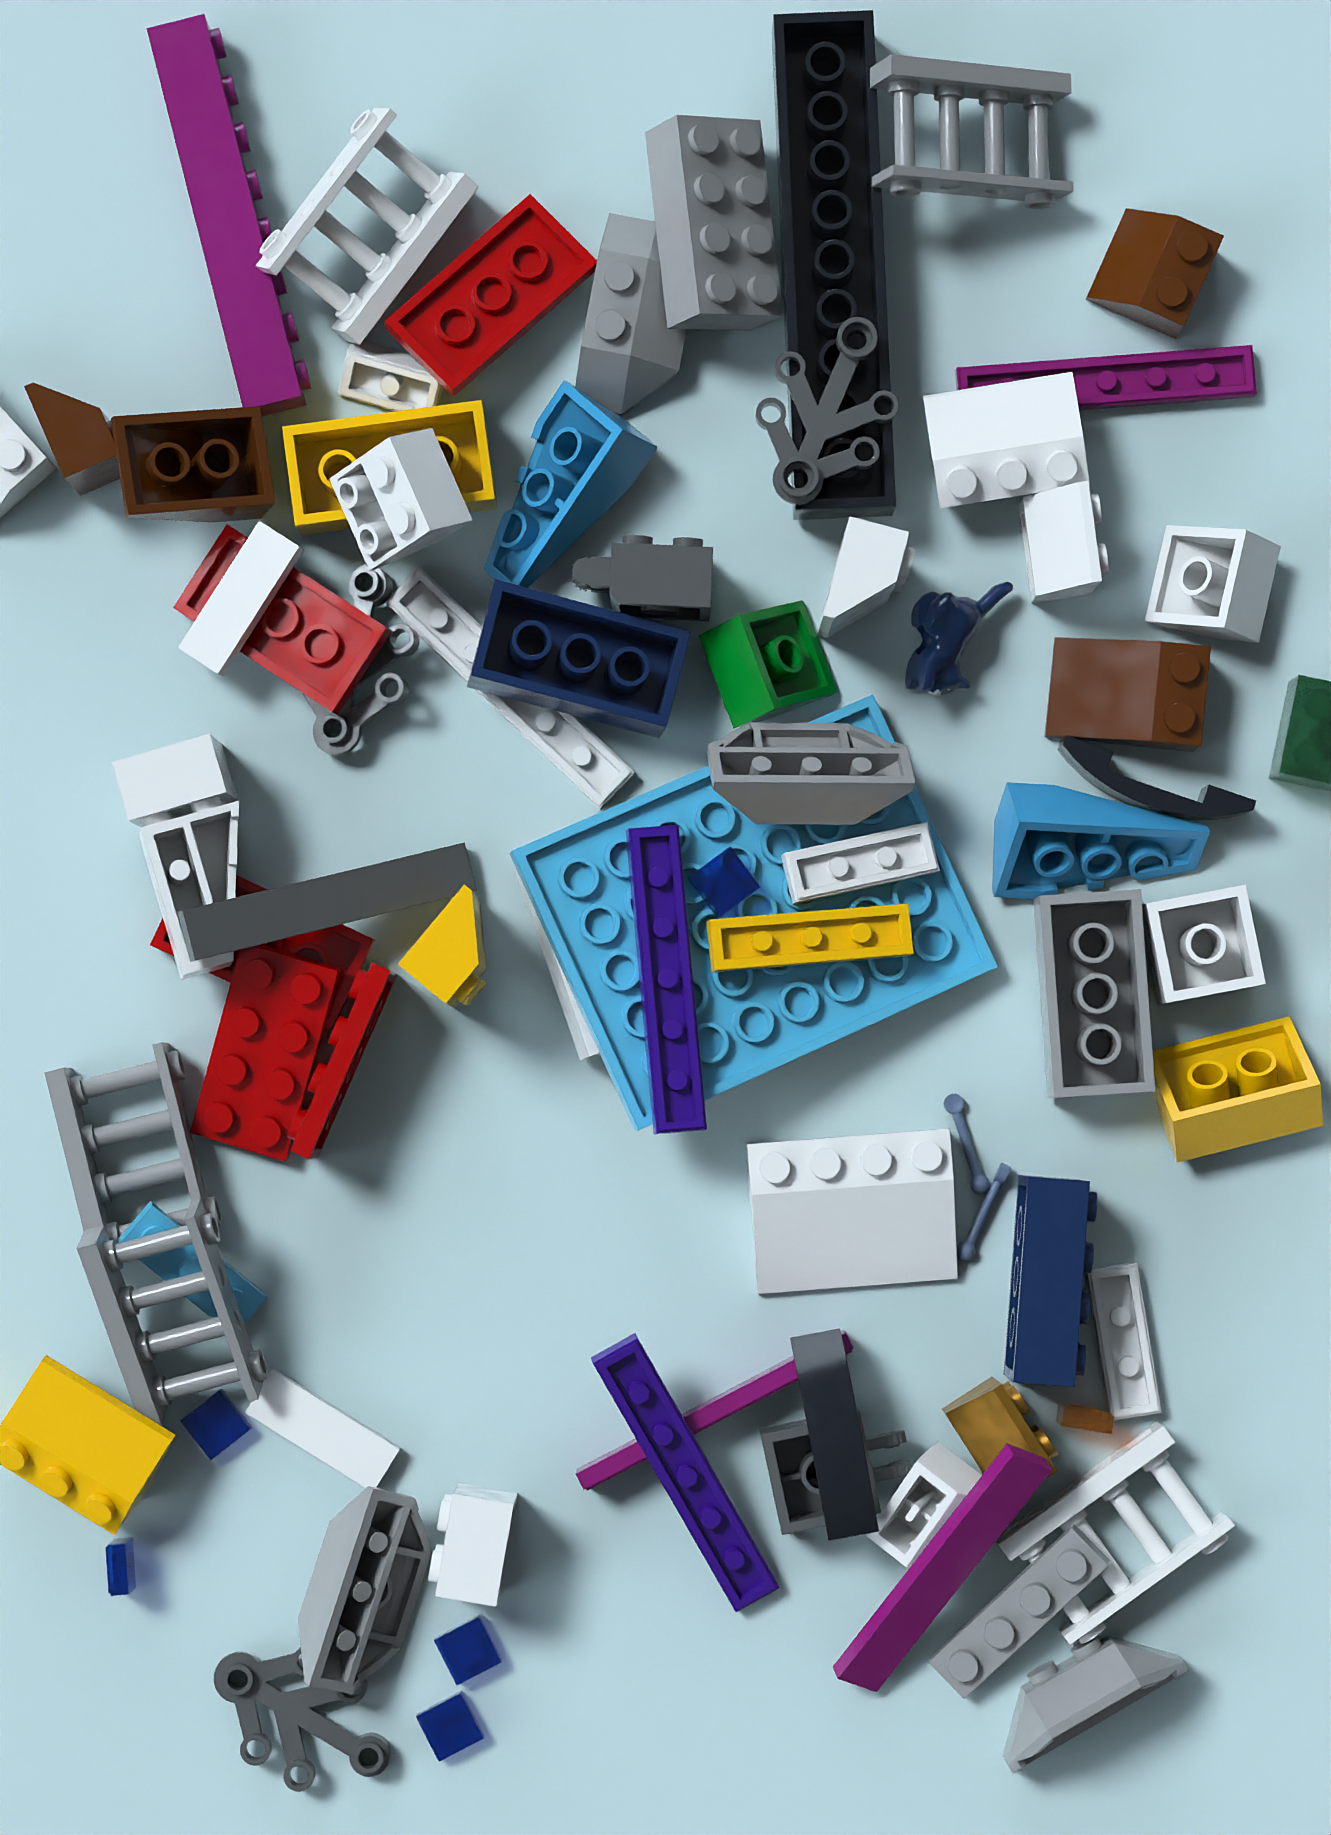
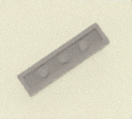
M1075 1524L1071 1525L930 1657L928 1663L965 1699L1109 1565L1110 1560Z

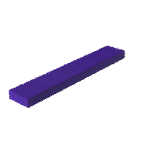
M679 826L628 828L626 830V842L653 1133L658 1135L707 1130Z
M636 1333L592 1356L591 1360L735 1612L779 1589L777 1580Z

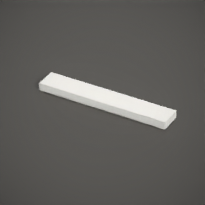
M419 567L385 603L468 682L482 626ZM476 690L599 809L635 774L625 762L576 716Z

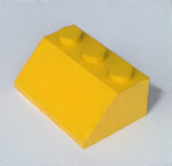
M466 885L461 887L398 963L400 967L441 1001L453 1008L459 1002L468 1006L486 985V982L480 978L486 971L480 899Z
M1290 1016L1153 1050L1156 1091L1154 1094L1163 1129L1177 1163L1323 1126L1321 1084Z
M45 1355L0 1425V1465L115 1535L141 1500L175 1434Z

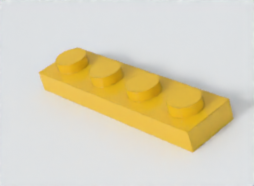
M908 904L710 919L706 922L711 972L903 957L914 954Z

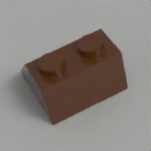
M1126 208L1085 300L1176 339L1185 326L1224 235L1178 215Z
M34 382L24 386L64 479L80 496L120 479L111 420L108 419L99 407Z

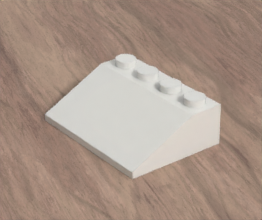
M943 1128L746 1144L758 1294L958 1279L950 1129Z

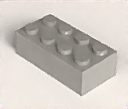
M675 115L646 131L645 138L667 328L751 331L782 317L783 309L761 121Z
M1141 889L1041 895L1033 899L1047 1098L1156 1092Z

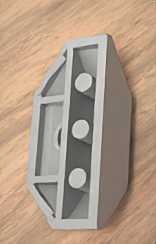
M609 213L595 269L580 348L575 387L617 415L622 416L632 409L634 405L679 374L687 329L667 328L655 221Z
M749 722L730 732L720 741L716 740L708 744L707 748L713 790L755 824L856 825L914 791L916 784L908 746L898 742L891 744L877 734L848 723Z
M368 1486L329 1521L298 1617L304 1683L308 1686L353 1694L362 1686V1681L377 1672L401 1649L432 1554L424 1524L418 1513V1504L414 1497Z
M1098 1636L1084 1644L1078 1643L1071 1649L1073 1656L1060 1664L1055 1665L1054 1661H1048L1036 1667L1027 1675L1030 1681L1020 1687L1003 1752V1757L1012 1774L1173 1679L1187 1673L1189 1670L1185 1663L1174 1653L1111 1636H1106L1099 1640Z

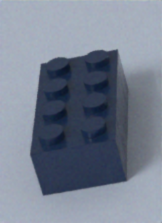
M495 579L467 687L660 738L668 725L691 631Z
M1018 1174L1003 1373L1012 1382L1075 1387L1076 1375H1084L1086 1346L1080 1345V1342H1078L1079 1325L1088 1324L1090 1295L1083 1293L1082 1284L1083 1273L1092 1272L1094 1257L1093 1243L1086 1241L1087 1222H1095L1097 1214V1192L1089 1191L1090 1181Z

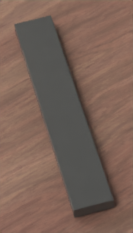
M464 842L178 912L189 959L192 962L454 897L463 885H466L473 892L477 891Z

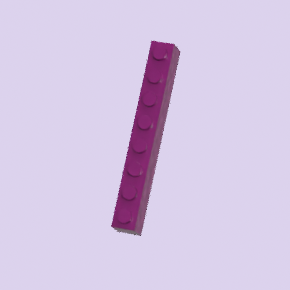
M205 14L146 28L242 407L260 406L263 417L306 406L303 391L312 389L305 361L295 362L291 343L298 342L299 336L292 312L283 314L279 296L287 294L282 270L277 275L264 273L256 267V264L263 256L260 253V248L272 233L268 217L261 219L258 217L255 201L263 199L262 190L256 170H246L243 153L251 152L244 123L235 124L230 106L238 105L239 101L232 75L223 77L218 59L226 58L227 54L220 28L210 29Z

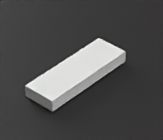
M259 521L178 648L217 674L224 676L304 549Z
M928 822L790 851L781 855L792 904L929 875L940 871Z
M1136 1262L1092 1269L1091 1273H1086L1109 1418L1113 1421L1162 1413L1138 1265Z
M274 1368L262 1384L259 1399L252 1401L245 1411L252 1418L365 1488L368 1486L376 1488L401 1449L396 1444Z

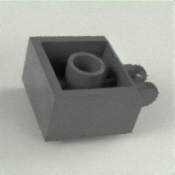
M625 535L623 536L622 543L612 542L611 557H580L579 560H575V564H572L573 569L571 572L573 574L571 576L574 578L572 582L576 584L575 587H579L580 591L585 590V592L591 590V592L609 593L611 608L616 612L643 619L709 622L713 547H703L702 539L679 537L673 539V545L653 544V538L650 536Z
M857 1408L876 1514L881 1513L875 1482L906 1476L912 1469L911 1461L899 1460L890 1462L888 1465L872 1468L868 1451L900 1446L907 1441L905 1431L898 1430L865 1437L861 1414ZM806 1419L759 1429L782 1535L825 1526L817 1480L814 1475L806 1476L808 1466L812 1468V1461H814Z

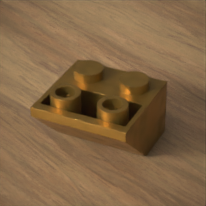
M990 1377L942 1408L982 1473L987 1470L1007 1443L1046 1458L1052 1469L1046 1478L1057 1472L1050 1459L1057 1456L1058 1453L1042 1429H1039L1036 1424L1031 1427L1028 1426L1022 1416L1030 1412L1017 1389L1009 1381L1002 1385L995 1378Z

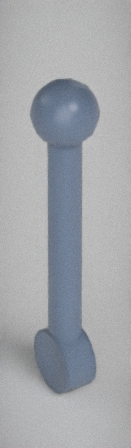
M950 1094L944 1099V1108L953 1116L973 1177L970 1183L971 1189L975 1194L982 1195L988 1192L990 1181L981 1173L961 1110L964 1106V1100L958 1094Z
M1004 1163L1000 1164L965 1241L960 1242L956 1246L957 1256L961 1260H970L975 1255V1241L1011 1169L1010 1166Z

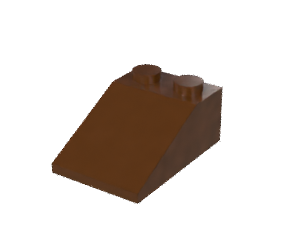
M260 406L124 415L111 418L126 518L211 523L261 519L276 504Z
M1055 637L1044 737L1064 738L1067 735L1082 741L1185 752L1195 751L1202 744L1211 646L1165 641Z

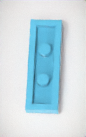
M150 1201L117 1240L118 1243L177 1228L181 1225ZM193 1244L138 1259L165 1281L202 1271ZM223 1260L243 1321L246 1324L264 1303L267 1296L261 1289ZM209 1290L186 1296L188 1300L211 1318L218 1317Z

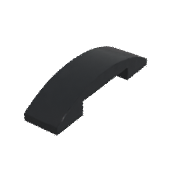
M1067 735L1060 740L1057 749L1067 763L1092 785L1109 796L1135 807L1187 820H1217L1247 814L1254 810L1256 800L1210 784L1201 789L1198 800L1195 801L1107 771L1114 751Z
M840 1328L791 1337L790 1342L803 1402L828 1541L879 1532L864 1444Z

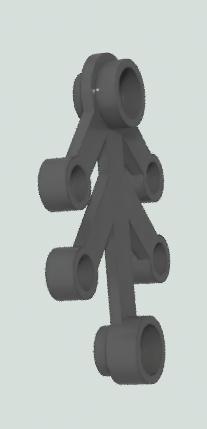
M849 318L839 327L836 345L840 354L818 405L805 376L806 364L803 357L796 352L789 351L781 354L776 361V377L780 382L787 385L806 431L799 452L784 423L786 418L784 404L776 398H766L756 408V422L762 429L767 430L780 461L773 473L774 489L781 499L790 504H806L815 499L820 493L823 480L854 467L861 470L869 469L878 460L879 446L874 439L866 436L855 439L850 445V449L818 459L826 440L873 421L881 424L889 423L897 415L899 401L892 392L887 390L878 391L872 395L869 401L837 413L858 362L867 359L874 352L877 344L878 335L876 328L865 318ZM851 334L862 335L866 342L865 346L858 350L850 348L847 344L848 336ZM787 360L795 361L800 367L799 373L795 376L783 374L781 371L783 362ZM879 399H887L891 402L893 410L888 415H880L875 411L874 403ZM765 407H776L780 412V418L772 423L765 421L761 416V412ZM860 445H867L873 450V457L869 461H860L856 458L854 450ZM796 471L804 473L808 480L807 484L802 488L792 487L788 481L791 473Z
M363 565L352 573L349 579V591L355 599L353 606L373 618L374 608L385 604L390 598L393 583L390 576L382 569L377 568L369 571L368 566ZM367 576H372V588L362 592L361 583L363 579ZM397 624L390 628L392 631L386 642L382 645L338 715L302 693L317 717L313 725V738L322 751L336 756L351 752L361 739L362 725L390 705H399L407 699L409 695L407 681L397 674L386 673L377 680L375 692L354 705L359 686L401 656L407 657L417 651L420 639L414 629L404 624ZM407 632L409 635L408 644L404 648L398 649L396 646L397 637L401 633ZM392 681H397L399 685L397 694L388 698L386 695L387 685ZM340 721L342 724L340 735L331 738L329 733L331 725L334 722Z
M301 1647L295 1653L264 1661H259L253 1655L246 1652H234L225 1656L218 1663L214 1672V1685L218 1694L223 1699L235 1703L244 1739L240 1746V1755L247 1764L253 1766L261 1765L269 1758L272 1752L270 1738L262 1733L256 1701L274 1711L287 1763L283 1778L286 1786L292 1791L301 1792L307 1790L312 1785L316 1775L314 1765L307 1760L299 1727L348 1755L352 1768L362 1776L373 1777L379 1775L387 1767L391 1757V1748L388 1741L382 1735L369 1732L357 1736L310 1708L337 1700H342L346 1703L360 1701L367 1690L366 1679L361 1682V1691L356 1695L312 1686L284 1692L267 1682L292 1673H297L304 1677L303 1667L299 1663ZM234 1670L245 1672L248 1678L247 1685L244 1687L234 1686L230 1681V1673ZM252 1740L262 1742L265 1746V1754L261 1757L251 1756L247 1750L248 1743ZM363 1749H374L378 1754V1762L374 1765L364 1764L360 1759V1752ZM296 1766L304 1767L308 1771L309 1779L304 1783L295 1782L291 1777V1769Z

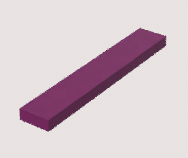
M1253 345L956 367L955 370L956 390L1072 372L1079 411L1251 398L1257 394Z
M841 1330L845 1354L847 1355L853 1352L852 1349L854 1347L846 1332ZM792 1356L683 1413L682 1415L693 1435L798 1381L794 1357ZM635 1438L581 1466L576 1470V1476L583 1490L586 1489L588 1491L647 1460V1457Z
M1008 1443L1004 1446L833 1665V1670L838 1679L874 1692L880 1689L1052 1471L1046 1458Z

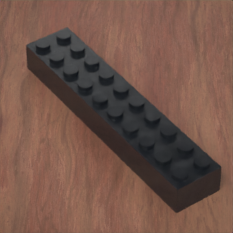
M873 10L773 14L771 32L786 352H796L803 357L806 364L805 376L817 405L820 402L840 354L836 345V337L841 324L849 318L862 317L869 320L875 326L878 335L874 352L867 359L858 362L837 413L869 401L872 395L878 391L887 390L891 392L882 188L872 187V177L881 172L877 89L870 88V68L876 64ZM851 334L847 338L848 346L855 350L863 348L866 344L864 337L860 334ZM793 360L786 361L787 376H795L800 371L799 365ZM787 387L789 434L799 452L806 431ZM879 399L874 403V409L880 415H888L892 412V405L887 399ZM873 421L826 440L818 459L850 449V445L855 439L866 436L877 442L880 450L878 460L869 469L861 470L854 467L823 480L821 491L815 499L806 504H793V520L849 518L850 516L854 518L892 516L896 508L892 421L885 424ZM860 445L854 450L856 458L860 461H869L873 457V450L867 445ZM799 471L791 473L792 487L802 488L807 484L808 480L804 473Z

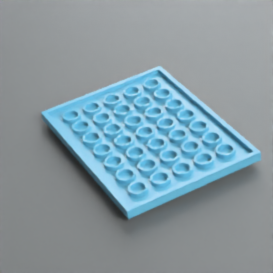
M873 694L808 722L848 723L877 734L891 744L895 742ZM708 765L521 846L509 853L635 1132L652 1125L653 1122L627 853L626 830L628 828L679 826L704 1101L998 967L916 787L914 791L856 825L755 824L713 790ZM928 822L940 871L929 875L792 904L781 859L783 853ZM895 904L909 905L914 954L910 956L711 972L706 924L710 919Z

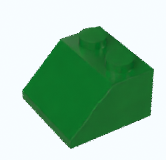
M803 600L740 614L698 635L733 729L742 727L749 722H760L838 693Z

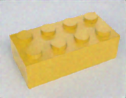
M482 400L282 426L294 522L301 535L351 529L329 479L388 437L432 428L469 513L498 509Z

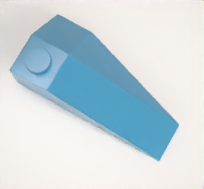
M565 380L536 421L531 438L537 441L527 467L520 466L515 480L521 484L512 510L503 513L483 568L494 580L497 579L528 588L630 489L657 449V446L628 421Z
M1007 782L994 820L993 895L994 897L1035 899L1041 895H1057L1058 889L1086 884L1088 890L1104 888L1103 880L1129 875L1135 880L1140 881L1196 870L1210 830L1207 825L1056 785Z

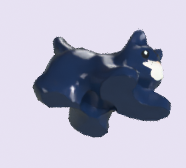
M1003 582L995 585L978 601L969 597H956L951 592L943 594L929 592L923 595L915 603L911 614V624L921 634L922 642L908 661L905 675L906 688L915 690L919 687L920 690L928 691L929 694L935 697L951 693L958 688H970V682L961 674L959 659L964 648L975 635L981 618L1013 590V584L1011 582Z

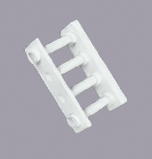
M375 107L373 111L368 109L358 117L350 129V133L353 135L352 139L282 231L279 229L275 230L265 240L260 248V253L263 256L256 264V267L262 272L277 275L283 266L336 309L335 315L338 319L331 329L345 341L356 344L362 343L479 187L465 173L448 172L446 176L444 174L438 176L386 130L397 116L390 108ZM373 147L426 191L425 198L427 201L417 215L414 213L411 215L406 214L356 171ZM343 187L396 230L395 237L398 240L387 254L382 253L378 255L326 211ZM313 226L366 270L365 276L368 280L357 294L354 292L348 294L296 251Z
M1157 1421L1010 1526L996 1540L1010 1561L1019 1555L1022 1561L1028 1559L1031 1564L1045 1551L1044 1546L1047 1542L1043 1537L1059 1526L1063 1531H1066L1071 1525L1075 1524L1110 1560L1109 1565L1100 1575L1112 1591L1088 1608L1078 1595L1062 1608L1070 1621L1058 1630L1070 1645L1076 1640L1084 1644L1095 1638L1106 1628V1625L1103 1623L1105 1619L1198 1552L1202 1551L1204 1555H1207L1217 1550L1229 1539L1226 1532L1235 1526L1230 1518L1222 1512L1212 1519L1208 1518L1167 1460L1170 1454L1166 1449L1173 1445L1175 1441L1166 1428ZM1141 1467L1145 1472H1152L1194 1531L1170 1549L1126 1489L1129 1484L1125 1478ZM1100 1496L1104 1502L1110 1500L1152 1559L1151 1563L1129 1579L1085 1519L1088 1513L1084 1508Z

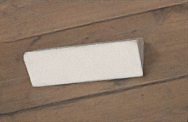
M363 340L361 344L351 343L347 349L338 395L392 411H402L438 406L443 386L411 354Z

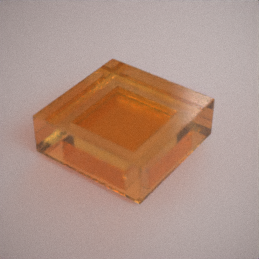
M1061 1402V1405L1058 1404L1056 1422L1064 1427L1112 1434L1114 1416L1106 1409Z

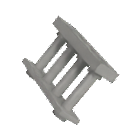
M894 54L889 55L870 68V88L889 90V95L894 97L895 165L893 164L872 177V187L888 188L891 195L898 197H909L918 195L921 192L1025 201V207L1030 209L1053 207L1056 200L1073 192V182L1049 179L1048 110L1053 108V103L1071 94V74ZM919 93L934 95V100L939 102L940 169L915 167L914 96ZM964 98L979 99V105L984 106L985 173L960 171L959 101ZM1008 103L1023 104V109L1028 111L1029 177L1005 175L1004 105Z
M161 1042L152 1045L156 1061L83 1079L81 1075L74 1076L72 1068L64 1067L44 1072L83 1231L104 1225L109 1240L115 1239L118 1242L117 1239L131 1223L119 1226L117 1221L110 1222L106 1203L112 1202V1196L186 1178L191 1201L201 1198L206 1214L213 1213L218 1226L222 1225L221 1213L215 1196L207 1197L192 1133H190L191 1129L179 1085V1080L185 1079L182 1058L178 1050L171 1051L169 1043ZM161 1080L168 1106L167 1110L95 1128L93 1124L86 1125L82 1105L88 1104L89 1098ZM170 1129L174 1130L180 1154L179 1159L107 1177L105 1172L98 1174L94 1154L100 1153V1147ZM188 1208L167 1213L181 1226L186 1225L184 1218Z
M201 1198L190 1202L184 1218L186 1223L184 1226L118 1243L115 1239L109 1240L105 1226L101 1225L86 1229L77 1246V1252L134 1409L161 1426L167 1408L172 1404V1399L241 1381L248 1402L259 1399L263 1381L268 1378L264 1355L260 1349L255 1351L253 1349L217 1243L220 1242L217 1220L213 1213L206 1214ZM193 1244L202 1271L134 1289L132 1285L126 1286L120 1269H123V1263ZM210 1291L218 1317L152 1335L149 1331L142 1332L137 1318L140 1309L200 1292ZM222 1336L226 1337L234 1362L168 1380L165 1376L158 1377L153 1360L156 1359V1354Z

